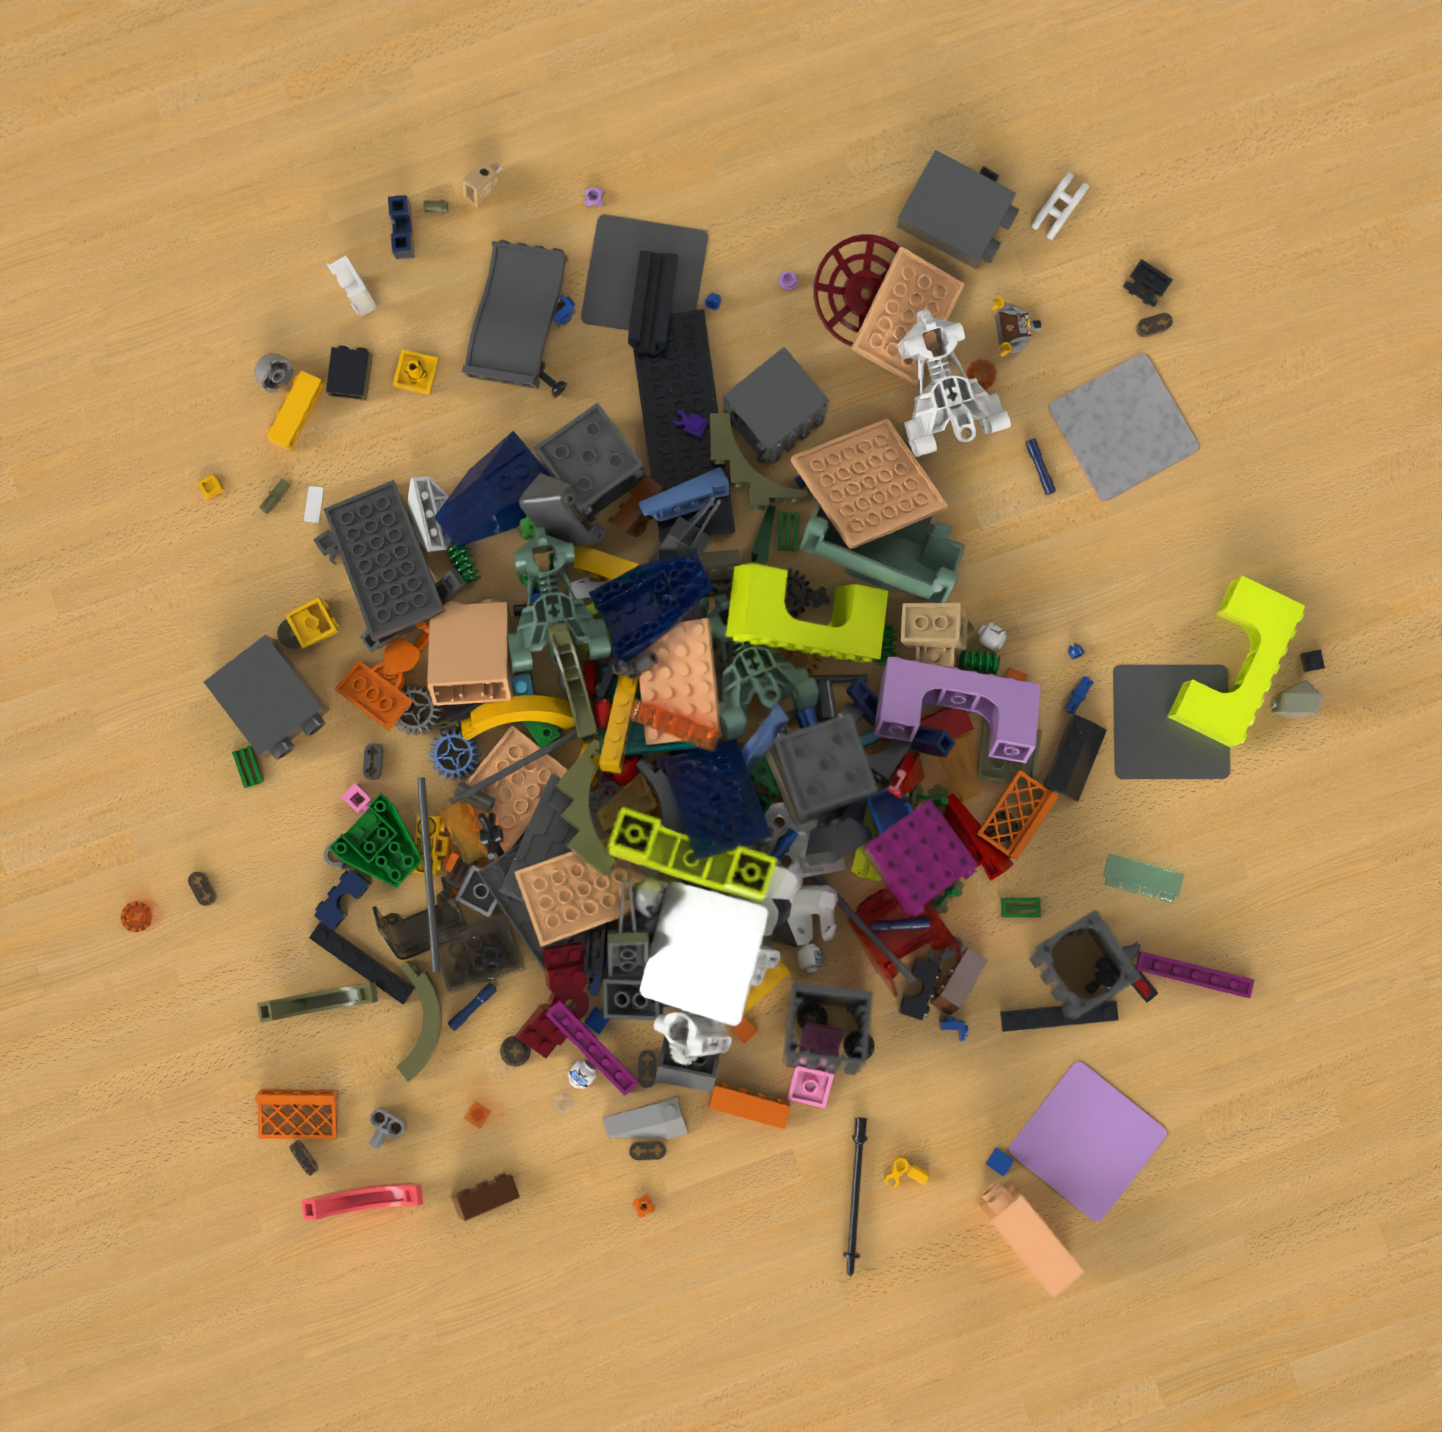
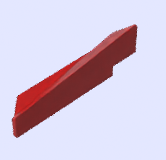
M916 751L914 756L907 752L887 788L888 791L899 798H902L925 779L919 752Z
M955 794L949 795L943 818L978 865L975 868L982 864L990 881L1012 867L1014 865L1005 853L976 834L981 827L980 823ZM984 830L983 834H985V835L988 836V837H991V836L986 832V830Z

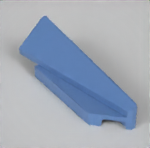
M718 467L639 502V507L645 516L649 514L660 522L700 510L713 495L716 497L729 495V481L722 468Z
M778 704L773 707L770 715L742 748L743 766L740 770V775L750 772L773 745L774 739L778 738L776 734L785 730L783 726L789 719Z

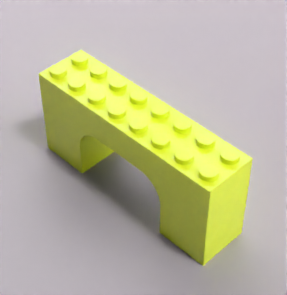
M754 563L734 567L726 637L733 638L734 642L744 643L749 641L751 645L762 646V644L768 645V648L774 649L782 647L785 648V651L796 652L798 650L802 654L807 655L815 653L819 657L824 658L832 656L835 657V660L846 661L848 659L852 663L862 664V662L872 663L873 660L881 658L888 590L858 584L837 586L835 588L832 617L825 626L799 621L788 614L784 603L788 570Z
M1240 576L1232 580L1216 615L1242 627L1250 637V650L1241 670L1228 693L1218 692L1193 679L1184 682L1167 717L1228 747L1237 746L1240 743L1243 744L1247 737L1245 732L1248 726H1251L1255 721L1256 716H1254V713L1263 704L1264 699L1262 696L1271 687V677L1280 668V658L1284 657L1288 651L1289 639L1292 640L1296 634L1297 629L1295 627L1297 622L1300 623L1305 615V612H1303L1305 605L1247 577Z
M621 808L609 843V855L759 905L765 898L777 859L739 846L737 850L719 847L669 830L660 825L661 820Z

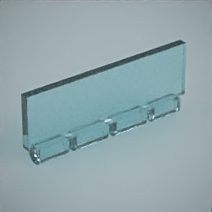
M1108 854L1103 876L1106 877L1105 885L1119 888L1122 881L1123 890L1138 893L1139 887H1142L1141 895L1157 898L1158 892H1160L1159 900L1173 903L1175 896L1179 897L1184 874Z

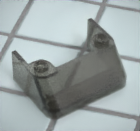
M444 876L441 877L444 890L437 895L436 900L438 904L435 905L438 946L463 936L469 929L460 904L455 900L456 895ZM377 906L372 907L377 929L398 959L406 960L430 950L427 909L403 919L398 913H390L383 916Z

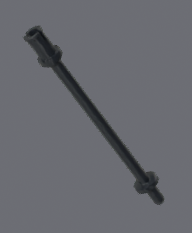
M855 1117L854 1135H852V1140L856 1144L848 1252L843 1253V1257L847 1258L846 1272L849 1276L854 1274L855 1258H860V1254L856 1253L863 1144L868 1139V1136H866L867 1118Z

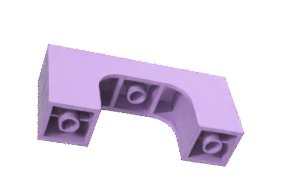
M888 657L881 674L874 736L912 742L920 725L921 708L925 705L944 706L976 712L987 720L990 726L989 757L1026 763L1036 747L1041 685L1031 681L1023 682L1014 678L997 677L993 674L985 675L976 671L959 670L955 667L947 668L938 664L921 663L917 660L909 661L900 657Z

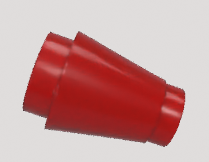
M610 700L594 701L593 710L597 728L607 729L612 705H610Z

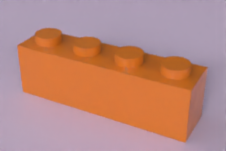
M720 1081L719 1084L715 1083L709 1109L785 1129L791 1107L787 1103L788 1100L776 1097V1100L770 1099L768 1094L757 1092V1095L749 1093V1089L744 1087L734 1089L731 1088V1084Z

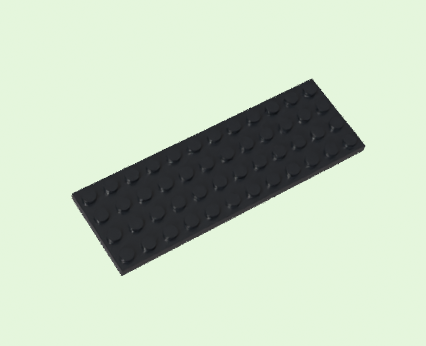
M704 309L671 313L665 349L656 355L638 353L633 349L651 478L667 489H670L720 467L728 480L726 464H714V461H710L709 423L701 439L684 432V425L676 426L673 424V420H682V416L677 414L678 410L683 411L687 417H690L691 413L707 420H709L710 413H719ZM730 489L729 495L714 499V505L719 498L722 501L703 530L710 536L736 533ZM714 506L708 508L695 524L696 527L701 529ZM699 510L681 515V517L690 521ZM678 516L661 522L657 521L660 543Z

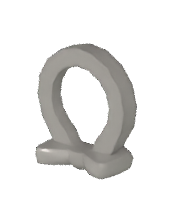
M328 845L324 851L326 863L344 869L346 863L342 861L332 862L329 859L330 845Z

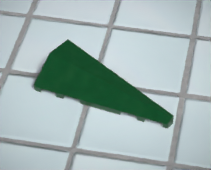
M769 505L767 507L751 551V564L767 566L776 506Z

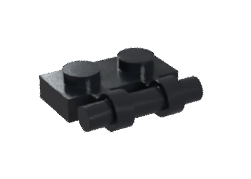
M1141 259L1129 276L1136 281L1134 284L1126 281L1123 288L1127 289L1129 294H1134L1142 299L1144 304L1155 307L1158 300L1152 296L1155 293L1161 297L1173 279ZM1142 284L1148 288L1149 292L1145 293L1139 289V285Z

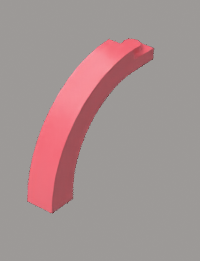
M394 1183L353 1188L301 1200L304 1220H318L341 1213L370 1208L419 1206L424 1204L421 1184Z

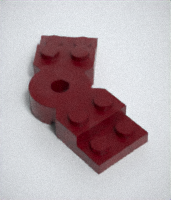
M581 942L543 948L546 986L552 993L549 997V1002L539 1005L515 1035L520 1041L544 1058H547L557 1045L561 1046L567 1038L545 1015V1012L559 999L564 1004L567 1000H572L566 1006L579 1020L585 1016L589 1008V998L583 990L588 982L587 975L584 974L585 963L583 944Z

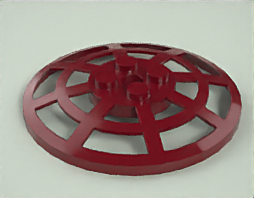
M861 234L842 240L825 254L815 274L813 297L819 318L836 339L852 347L854 342L843 338L834 331L833 327L840 322L846 328L857 333L859 332L890 267V263L873 255L874 244H881L894 253H897L898 248H900L898 244L882 236ZM867 242L865 253L855 254L844 259L839 251L840 248L851 243ZM833 255L838 266L831 274L829 284L819 283L823 267ZM864 260L862 271L853 273L848 266L853 261ZM871 261L880 264L886 271L881 275L870 271ZM842 270L848 279L844 287L834 286L836 277ZM862 289L869 291L868 299L862 297ZM818 291L828 293L829 305L834 314L828 322L820 307ZM833 294L843 295L845 306L840 311L836 308ZM850 311L859 316V327L850 324L844 319Z

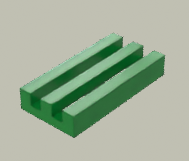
M780 512L778 550L797 551L799 513ZM783 517H787L786 547L782 546ZM791 517L794 518L793 547H789Z
M252 746L232 752L244 788L264 782ZM245 752L249 753L258 780H254ZM239 754L242 756L250 783H248Z
M1001 898V918L1041 917L1040 898ZM1006 902H1036V905L1006 906ZM1036 909V913L1006 914V910Z

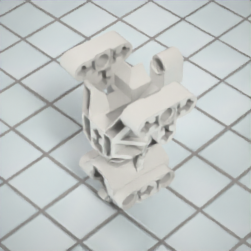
M927 309L918 312L916 317L917 323L898 343L902 359L911 357L912 360L918 362L920 395L914 397L915 404L912 420L904 422L909 439L907 446L913 456L919 457L937 451V445L932 434L945 430L949 420H951L956 438L961 442H968L974 439L976 435L974 419H979L983 434H990L1010 428L1011 423L1008 413L1003 411L998 394L988 395L977 383L978 380L976 378L968 379L961 368V363L954 354L953 350L957 342L965 339L961 323L933 318ZM931 331L936 333L939 345L938 350H936L938 357H933L932 352L926 349L922 337L923 334ZM947 355H949L956 368H959L964 377L951 375V368H949V362L946 360ZM924 363L928 364L927 370L930 371L931 375L929 377L932 378V381L923 391ZM963 428H967L970 432L969 437L966 439L961 435Z
M761 944L750 987L751 985L758 986L763 980L766 969L774 968L778 964L780 959L779 951ZM683 1009L682 1013L660 1014L654 1023V1029L664 1034L670 1042L672 1058L682 1065L691 1064L692 1060L696 1061L697 1057L718 1054L720 1052L726 1053L731 1046L732 1039L726 1035L727 1030L722 1021Z

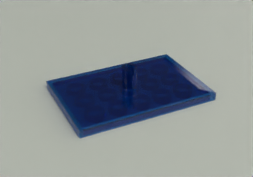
M737 739L662 759V764L695 861L737 850L738 846L744 848L772 840V834Z

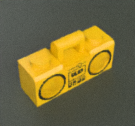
M417 815L415 845L423 858L420 815ZM428 816L433 875H438V871L442 869V860L439 858L449 854L450 837L442 836V832L444 833L446 829V821H443L442 817ZM439 840H442L441 852L438 851ZM424 858L412 873L425 874Z

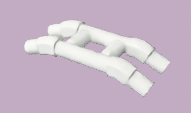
M1072 173L1066 174L1031 224V227L1037 230L1048 213L1057 218L1046 235L1050 240H1053L1089 189V185L1083 183L1073 197L1065 193L1064 190L1074 177ZM1058 198L1068 203L1063 212L1053 207Z

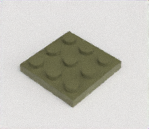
M984 722L976 779L1009 784L1016 772L1021 770L1035 780L1042 730L1037 729L1036 747L1027 762L1022 763L988 756L990 726L988 722ZM1020 776L1017 785L1027 786L1026 779Z

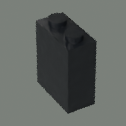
M343 345L331 348L326 393L329 396L367 400L373 358L368 349L358 347L356 350H353Z

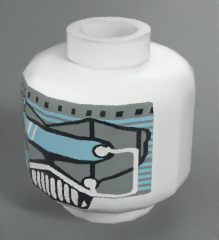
M816 944L803 945L797 952L799 967L802 970H807V973L819 971L818 967L824 964L822 949L817 947Z

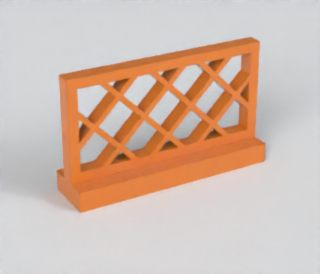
M1018 770L976 834L1011 859L1017 860L1059 796L1021 770ZM1020 776L1026 779L1027 788L1018 789L1017 781ZM1039 788L1044 792L1040 799L1033 800L1031 789ZM1028 790L1030 801L1020 803L1018 792ZM1015 793L1017 804L1007 805L1006 797L1008 794ZM1031 804V813L1023 816L1021 805ZM1017 806L1019 817L1010 819L1008 808ZM1004 809L1006 820L996 821V812ZM1020 820L1021 828L1019 831L1012 832L1010 821ZM1007 822L1009 833L999 835L997 824ZM994 825L996 836L988 837L983 834L987 826ZM1000 837H1010V844L1007 849L1001 846Z
M260 1089L256 1094V1103H258V1138L336 1139L338 1090ZM263 1104L271 1105L275 1111L268 1116L263 1111ZM284 1105H290L295 1110L289 1117L281 1110ZM303 1105H309L314 1111L307 1116L300 1108ZM323 1105H332V1113L328 1117L320 1110ZM277 1112L285 1119L280 1125H277L271 1119ZM296 1112L305 1119L299 1126L290 1119ZM316 1112L324 1119L319 1126L310 1119ZM267 1121L275 1128L272 1133H264L263 1125ZM288 1122L295 1130L292 1133H286L281 1127ZM308 1122L314 1130L311 1133H305L300 1127ZM327 1122L332 1127V1134L324 1133L320 1127Z

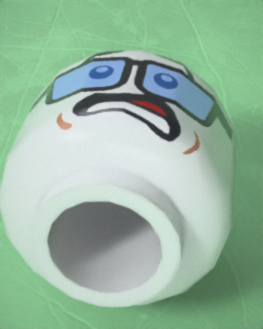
M588 1059L576 1061L568 1071L569 1083L574 1088H587L597 1076L596 1066Z

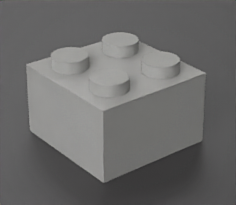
M473 865L455 900L487 917H492L498 903L477 873L482 868Z

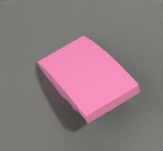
M805 1021L798 1052L805 1053L809 1049V1053L838 1057L844 1033L843 1029ZM798 1065L797 1068L793 1069L787 1100L825 1108L834 1073L825 1072V1068L818 1067L817 1070H807L805 1066Z

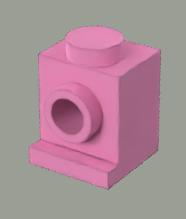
M354 783L341 796L357 813L362 811L365 813L369 809L368 805L374 800L357 783ZM359 796L363 797L362 803H358L357 801Z

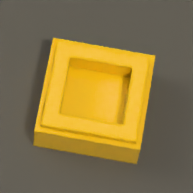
M214 473L197 482L207 500L224 491Z

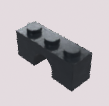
M919 957L915 958L911 973L921 980L922 990L914 996L904 993L898 1011L900 1014L921 1021L923 1017L928 1016L930 1006H927L929 998L933 999L936 990L933 987L935 979L939 980L942 971L939 968L940 964Z

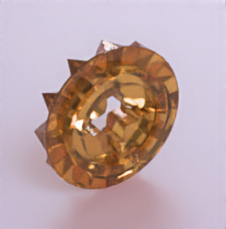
M978 359L970 364L966 375L968 379L976 378L978 380L977 383L983 389H987L994 384L997 370L994 364L990 363L987 359ZM984 367L985 374H987V376H983V378H981V380L979 381V374L977 373V371L980 372Z
M138 901L127 904L121 913L123 926L131 932L146 930L151 925L153 917L151 908L145 903ZM134 912L137 914L143 913L140 916V922L138 920L130 921L135 916Z

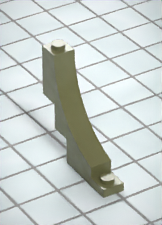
M594 739L555 786L572 800V803L561 814V817L578 830L566 847L598 874L604 876L605 873L609 875L614 870L616 859L609 855V852L602 845L590 817L589 789L596 765L589 760V757L593 760L600 752L597 749L600 743Z

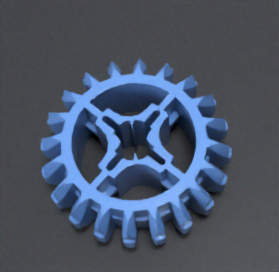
M457 728L453 729V734H451L449 729H446L447 736L440 732L441 740L433 739L437 745L430 744V748L435 749L434 752H428V755L434 756L429 762H436L432 769L437 770L440 768L437 774L441 776L445 772V779H448L450 774L452 780H456L457 774L460 779H463V772L470 776L468 769L470 768L475 771L476 768L472 764L480 763L478 760H474L475 757L481 756L480 753H475V750H479L480 746H473L477 740L475 738L472 740L464 739L462 737V730L458 735ZM454 739L463 740L468 747L457 748ZM448 741L447 752L440 755L442 746ZM452 750L461 752L456 760L454 757H449ZM470 753L468 762L465 766L461 767L462 757ZM451 760L456 770L447 769L441 761Z

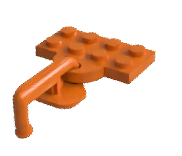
M425 620L415 624L418 629H423L424 632L413 645L402 637L394 638L384 649V662L370 669L358 660L334 689L387 731H390L413 702L401 692V689L405 682L404 672L413 669L420 660L421 652L429 643V623Z

